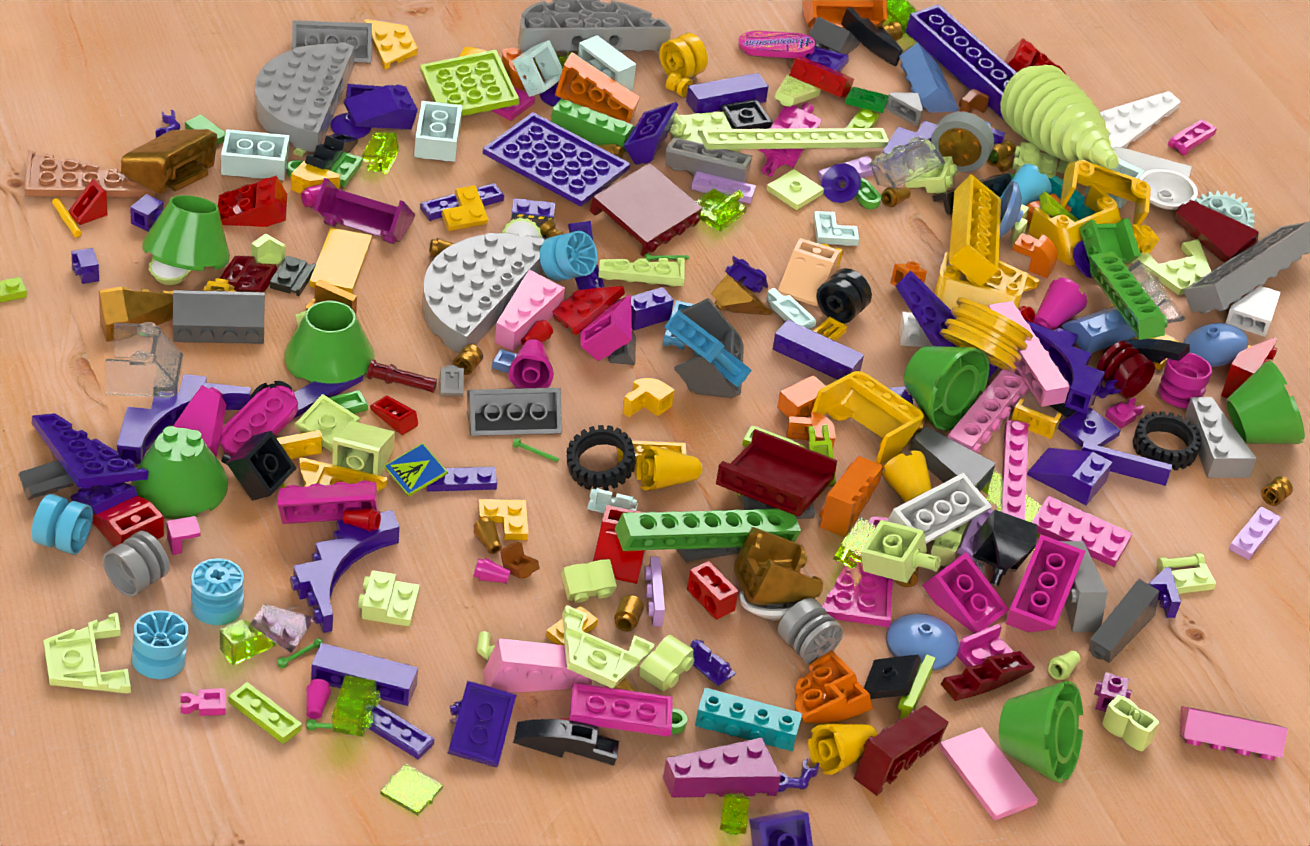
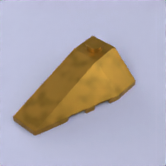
M129 287L99 290L100 325L106 342L129 338L172 320L173 291L163 290L160 293H156L142 288L141 291L129 290Z

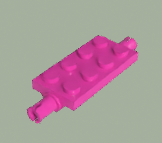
M804 103L801 109L795 105H791V107L784 106L770 129H818L822 119L812 114L814 111L813 105L810 104L809 108H807L809 103ZM758 149L767 158V162L762 168V173L766 175L770 171L767 176L771 177L780 166L789 165L794 168L805 149Z

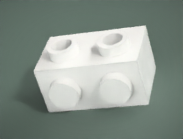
M903 312L899 327L900 346H932L914 315L909 312Z

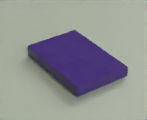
M467 681L447 754L497 768L516 694Z

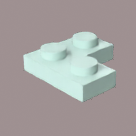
M814 211L813 219L817 244L858 246L859 235L857 226L837 225L835 212Z

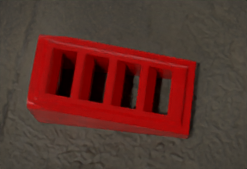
M385 396L370 405V409L401 435L418 426L416 411L389 396Z

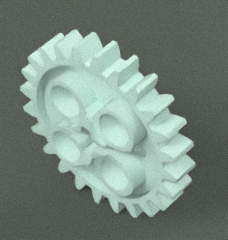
M1217 191L1216 195L1208 192V196L1201 194L1200 199L1196 198L1195 202L1253 228L1255 214H1251L1252 208H1247L1248 202L1241 203L1242 197L1235 199L1234 193L1228 196L1227 191L1223 195H1220V192Z

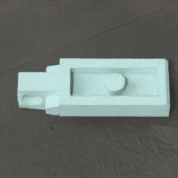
M775 288L768 290L766 301L785 321L790 320L807 329L816 326V319L790 295L783 296Z

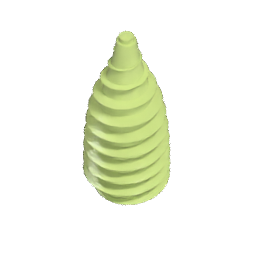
M1052 65L1030 66L1020 70L1010 79L1005 87L1000 105L1002 117L1013 131L1030 143H1034L1042 151L1063 161L1084 160L1107 169H1115L1119 165V158L1114 149L1111 148L1109 132L1099 109L1085 92L1058 67Z

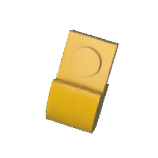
M641 378L635 380L632 392H628L623 399V414L631 417L642 408H646L654 415L659 416L672 407L675 390L657 379Z

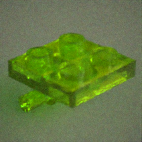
M712 189L696 201L703 207L700 220L719 231L724 230L746 213V206L737 202L743 197V193L738 190L732 195H725L716 189Z

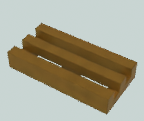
M196 160L190 161L177 168L175 178H169L165 185L175 192L208 176V170L206 168L202 169L201 164L197 165Z

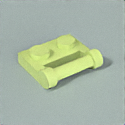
M1195 553L1189 557L1172 559L1161 557L1157 559L1159 572L1166 567L1195 566V568L1172 570L1178 594L1214 590L1216 582L1205 563L1203 553Z

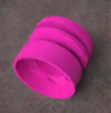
M1188 353L1179 362L1167 358L1164 374L1158 386L1160 397L1175 407L1188 408L1191 397H1203L1205 394L1206 386L1212 373L1211 365L1204 358L1194 353Z

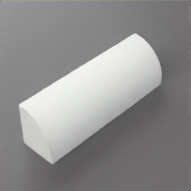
M1117 146L1114 147V151L1119 159L1145 170V172L1153 169H1168L1179 172L1189 178L1192 166Z

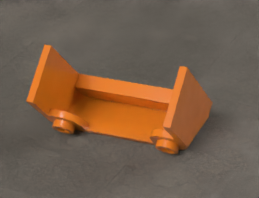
M802 0V10L806 25L811 27V29L818 17L844 28L841 22L847 8H853L861 18H869L877 28L887 20V0Z

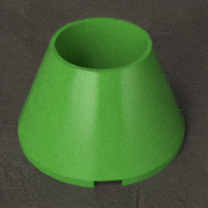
M179 195L172 197L142 242L143 251L145 253L148 251L152 253V259L176 268L204 271V267L214 266V270L225 267L230 260V253L218 206L210 200L197 196Z
M323 301L312 305L303 316L284 352V361L290 373L298 379L302 377L311 381V383L314 381L342 383L356 379L361 375L364 377L371 360H375L374 349L356 314L348 305L337 301Z
M925 346L919 349L910 359L904 373V386L934 427L943 431L951 430L975 403L979 392H984L989 376L988 357L983 351L975 347Z
M1272 361L1263 363L1227 398L1226 404L1229 416L1235 430L1246 444L1303 443L1305 431L1294 396L1290 397L1284 386L1287 384L1284 376Z
M1063 681L1010 698L1004 704L1000 716L999 742L1002 751L1056 783H1063V779L1068 780L1071 777L1081 750L1083 730L1078 729L1079 715H1083V705L1076 684L1070 681Z

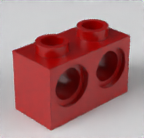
M710 561L690 570L687 591L715 620L735 611L739 591Z

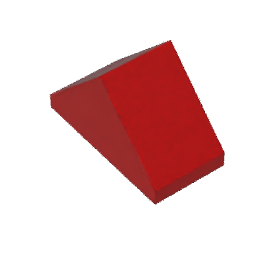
M92 179L68 210L72 218L79 225L108 215L107 192L95 179Z

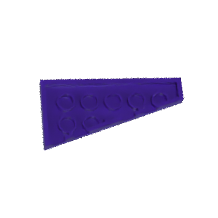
M55 413L32 415L33 427L78 488H91L96 485L112 486L116 483L148 480V470L144 468L137 469L134 467L135 462L130 459L123 460L119 458V452L96 438L90 440L87 438L88 433L83 430H74L72 424Z

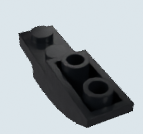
M560 719L519 721L516 724L513 739L515 744L562 758L564 752L567 751L613 766L617 760L619 741L598 735L597 726Z

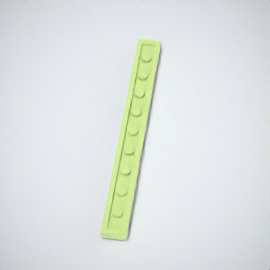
M883 128L702 129L700 133L706 150L885 148L889 142Z

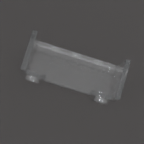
M115 323L114 358H130V360L106 359V395L175 396L178 393L183 365V354L155 323Z

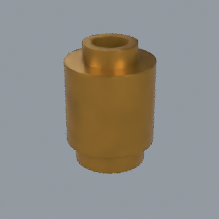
M633 595L622 597L614 616L615 625L618 629L631 631L637 626L644 609V604L638 597Z

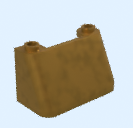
M209 129L171 130L124 154L121 159V174L158 194H162L167 191L166 181L169 178L174 179L176 169L195 159L207 169L214 166L217 134Z
M755 527L751 528L734 564V573L749 603L761 606L799 602L807 598L815 599L823 591L821 578L817 576L809 577L800 573V569L806 565L808 558L803 545Z

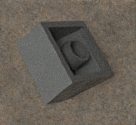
M820 17L817 18L808 36L814 39L815 47H824L830 51L846 55L860 44L850 31Z

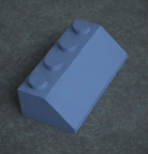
M918 42L900 55L901 67L907 73L905 77L912 85L910 87L912 92L919 94L923 108L925 107L930 113L956 112L959 110L939 64Z
M1114 306L1062 325L1064 330L1078 334L1076 343L1082 350L1090 353L1112 346L1119 341L1137 337Z

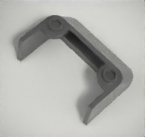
M709 298L680 311L725 346V350L743 363L744 345L740 335ZM700 355L674 367V370L684 380L688 389L695 394L734 398L741 394L742 383L739 387H736L724 377L713 362L709 363Z

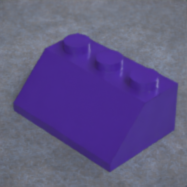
M677 102L646 111L642 114L624 144L635 165L647 164L654 159L656 152L661 148L663 140L667 137L670 127H672L678 108Z

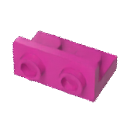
M996 624L992 627H986L973 635L965 636L960 641L957 657L968 667L983 664L988 656L1011 653L1013 651L999 637L1002 627Z

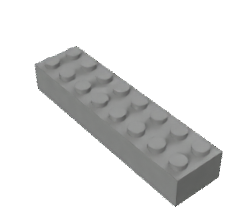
M1310 221L1279 227L1185 288L1183 291L1192 313L1201 311L1202 314H1205L1213 309L1222 311L1229 308L1230 303L1241 300L1242 295L1253 292L1254 287L1265 284L1266 279L1277 276L1279 270L1289 268L1290 263L1302 259V255L1310 253Z

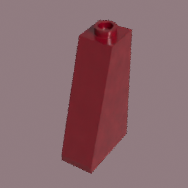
M1193 200L1188 201L1186 204H1181L1176 210V223L1196 240L1198 239L1203 246L1223 263L1258 242L1259 232L1256 229Z

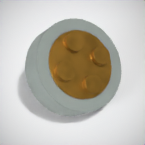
M953 112L944 116L938 123L931 139L934 155L936 157L952 156L953 164H956L957 171L971 172L981 168L986 163L994 146V136L989 125L980 117L968 112Z

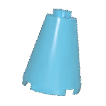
M1024 164L1020 167L1011 182L1015 181L1018 183L1022 204L1025 206L1030 202L1040 200L1039 196L1044 191L1049 194L1052 190L1051 183L1046 174L1041 175L1037 171L1039 168L1032 164Z

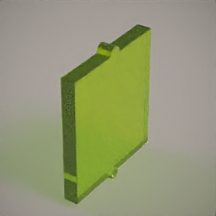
M405 764L395 776L392 775L390 777V781L380 791V794L418 816L428 804L433 803L434 797L443 789V785Z

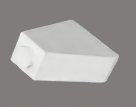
M1259 286L1231 306L1225 323L1266 337L1281 292Z

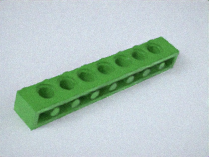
M1114 251L1089 255L1091 276L1137 338L1142 340L1165 336V327L1168 325L1166 315L1162 314L1159 306L1155 305L1153 298L1148 296L1147 291L1141 287L1134 274L1130 273L1127 265L1123 264L1122 259Z
M780 509L622 513L615 527L623 551L742 547L752 527L795 542L801 532L795 515Z

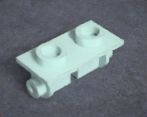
M600 488L591 490L588 510L605 513L607 505L634 511L637 509L638 500L634 499L633 496L630 497L617 493L615 498L612 497L613 492Z

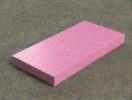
M982 727L940 743L939 749L994 821L1037 804V797Z

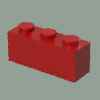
M804 57L795 58L789 75L840 98L848 96L854 82V78Z

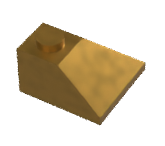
M728 274L710 293L716 299L714 303L723 311L727 308L733 313L772 314V311L747 287Z

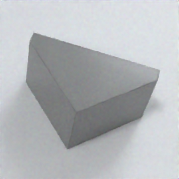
M891 92L888 97L886 110L917 127L920 126L923 107L919 94Z

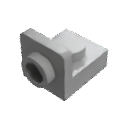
M455 365L441 367L440 396L463 397L464 368H458Z

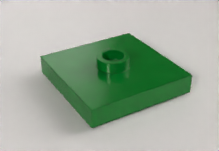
M852 87L845 104L884 113L889 95Z

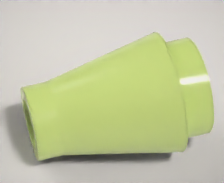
M1070 651L1052 658L1048 666L1050 675L1057 680L1067 679L1080 662V655L1076 651Z

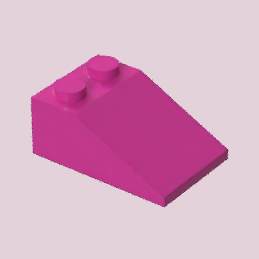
M967 552L922 585L936 605L974 634L988 627L1009 610Z

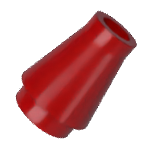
M546 320L536 321L528 333L521 339L522 345L532 339L538 340L541 343L550 339L553 334L552 326Z
M375 508L346 509L343 522L344 524L372 532L380 527L381 513L380 511H375Z

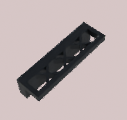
M1010 173L979 181L998 197H1001L1011 182ZM955 189L932 196L934 202L943 200L946 214L953 213Z

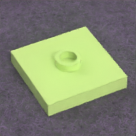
M793 169L768 184L766 191L795 210H798L823 195L824 188Z
M322 394L295 423V429L301 433L320 430L322 446L333 452L335 436L350 421L359 422L360 417Z

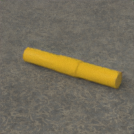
M59 198L53 199V206L73 236L76 238L80 237L82 232Z

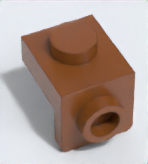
M972 89L966 96H962L960 99L959 112L971 113L975 109L984 113L987 110L989 96Z
M518 541L500 550L503 567L509 569L510 574L521 579L527 578L533 572L540 569L538 560L524 555L522 543Z

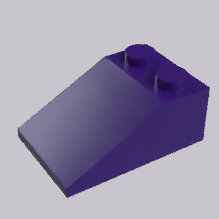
M386 85L344 99L343 102L355 127L412 130L418 111L407 87L402 85Z
M1048 448L1030 468L1027 475L1087 505L1106 483L1112 461L1094 452Z

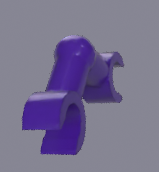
M171 110V115L169 116L162 112V121L169 124V126L156 129L155 135L157 138L171 130H180L181 125L176 120L174 110Z
M1118 380L1107 381L1106 387L1101 385L1098 397L1106 398L1109 394L1120 393L1121 389L1116 390L1114 388V384Z
M808 758L805 759L800 778H790L786 774L779 772L781 783H779L778 792H783L787 788L806 789L811 777H815L818 774L819 762L814 768L807 767Z

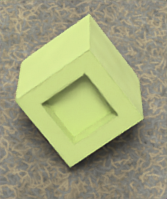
M264 234L251 243V256L255 257L256 263L276 264L278 267L285 259V244L268 234Z

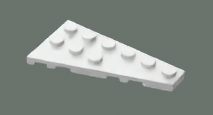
M1170 91L1100 112L1105 120L1106 128L1110 130L1111 148L1114 149L1115 146L1127 148L1131 141L1135 142L1151 129L1152 125H1157L1163 117H1168L1177 110L1181 101Z

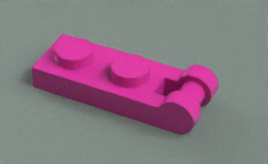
M1201 119L1174 135L1169 140L1168 146L1172 149H1178L1179 153L1185 156L1191 149L1214 136L1217 128Z

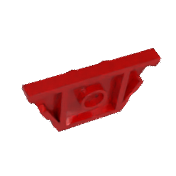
M614 286L577 290L552 311L553 317L556 321L562 323L565 328L570 327L572 334L577 335L625 294L624 287Z

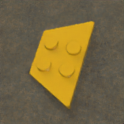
M365 19L364 23H372V44L384 69L390 68V64L395 61L401 63L406 58L417 55L418 48L407 25Z
M999 260L998 271L983 286L1001 290L1002 285L1007 282L1021 284L1024 272ZM1027 274L1023 292L1037 288L1040 280Z
M300 457L299 468L304 487L316 483L334 485L337 482L356 484L360 481H370L372 483L376 482L377 491L379 492L387 486V477Z

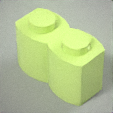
M610 559L567 566L561 572L567 600H574L575 603L585 602L590 596H598L599 599L610 597L617 587Z
M672 635L666 636L655 651L651 652L640 665L639 677L663 692L669 687H674L679 680V675L692 667L694 663V649Z
M1118 695L1108 704L1102 725L1110 733L1122 737L1132 748L1144 751L1152 743L1159 722L1152 714L1138 709L1136 704L1128 698Z

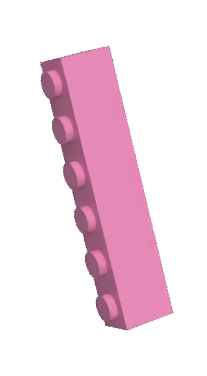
M1012 301L989 305L990 309L1015 321L1033 334L1031 341L1026 340L1028 344L1025 351L1017 350L1022 359L1020 362H1014L1040 406L1065 403L1067 393L1069 392V383L1064 379L1059 368L1050 358L1049 353L1045 351L1039 338L1035 336L1030 325L1021 315L1020 310L1016 308Z

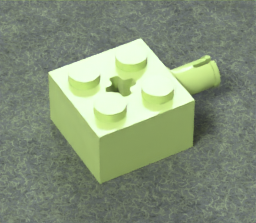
M884 520L879 522L861 550L864 572L905 583L908 582L918 567L935 572L938 571L941 558L925 554L927 548L924 530Z

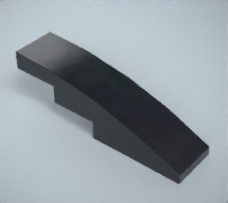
M847 8L841 25L850 31L870 51L891 65L897 66L903 49L885 29H878L869 18H861L853 8Z
M342 133L328 135L325 137L324 144L316 145L315 152L306 156L305 163L323 170L332 167L343 152L349 153L355 147L359 139Z
M1126 340L1139 350V354L1145 355L1152 362L1158 364L1166 358L1179 362L1190 352V344L1171 340Z

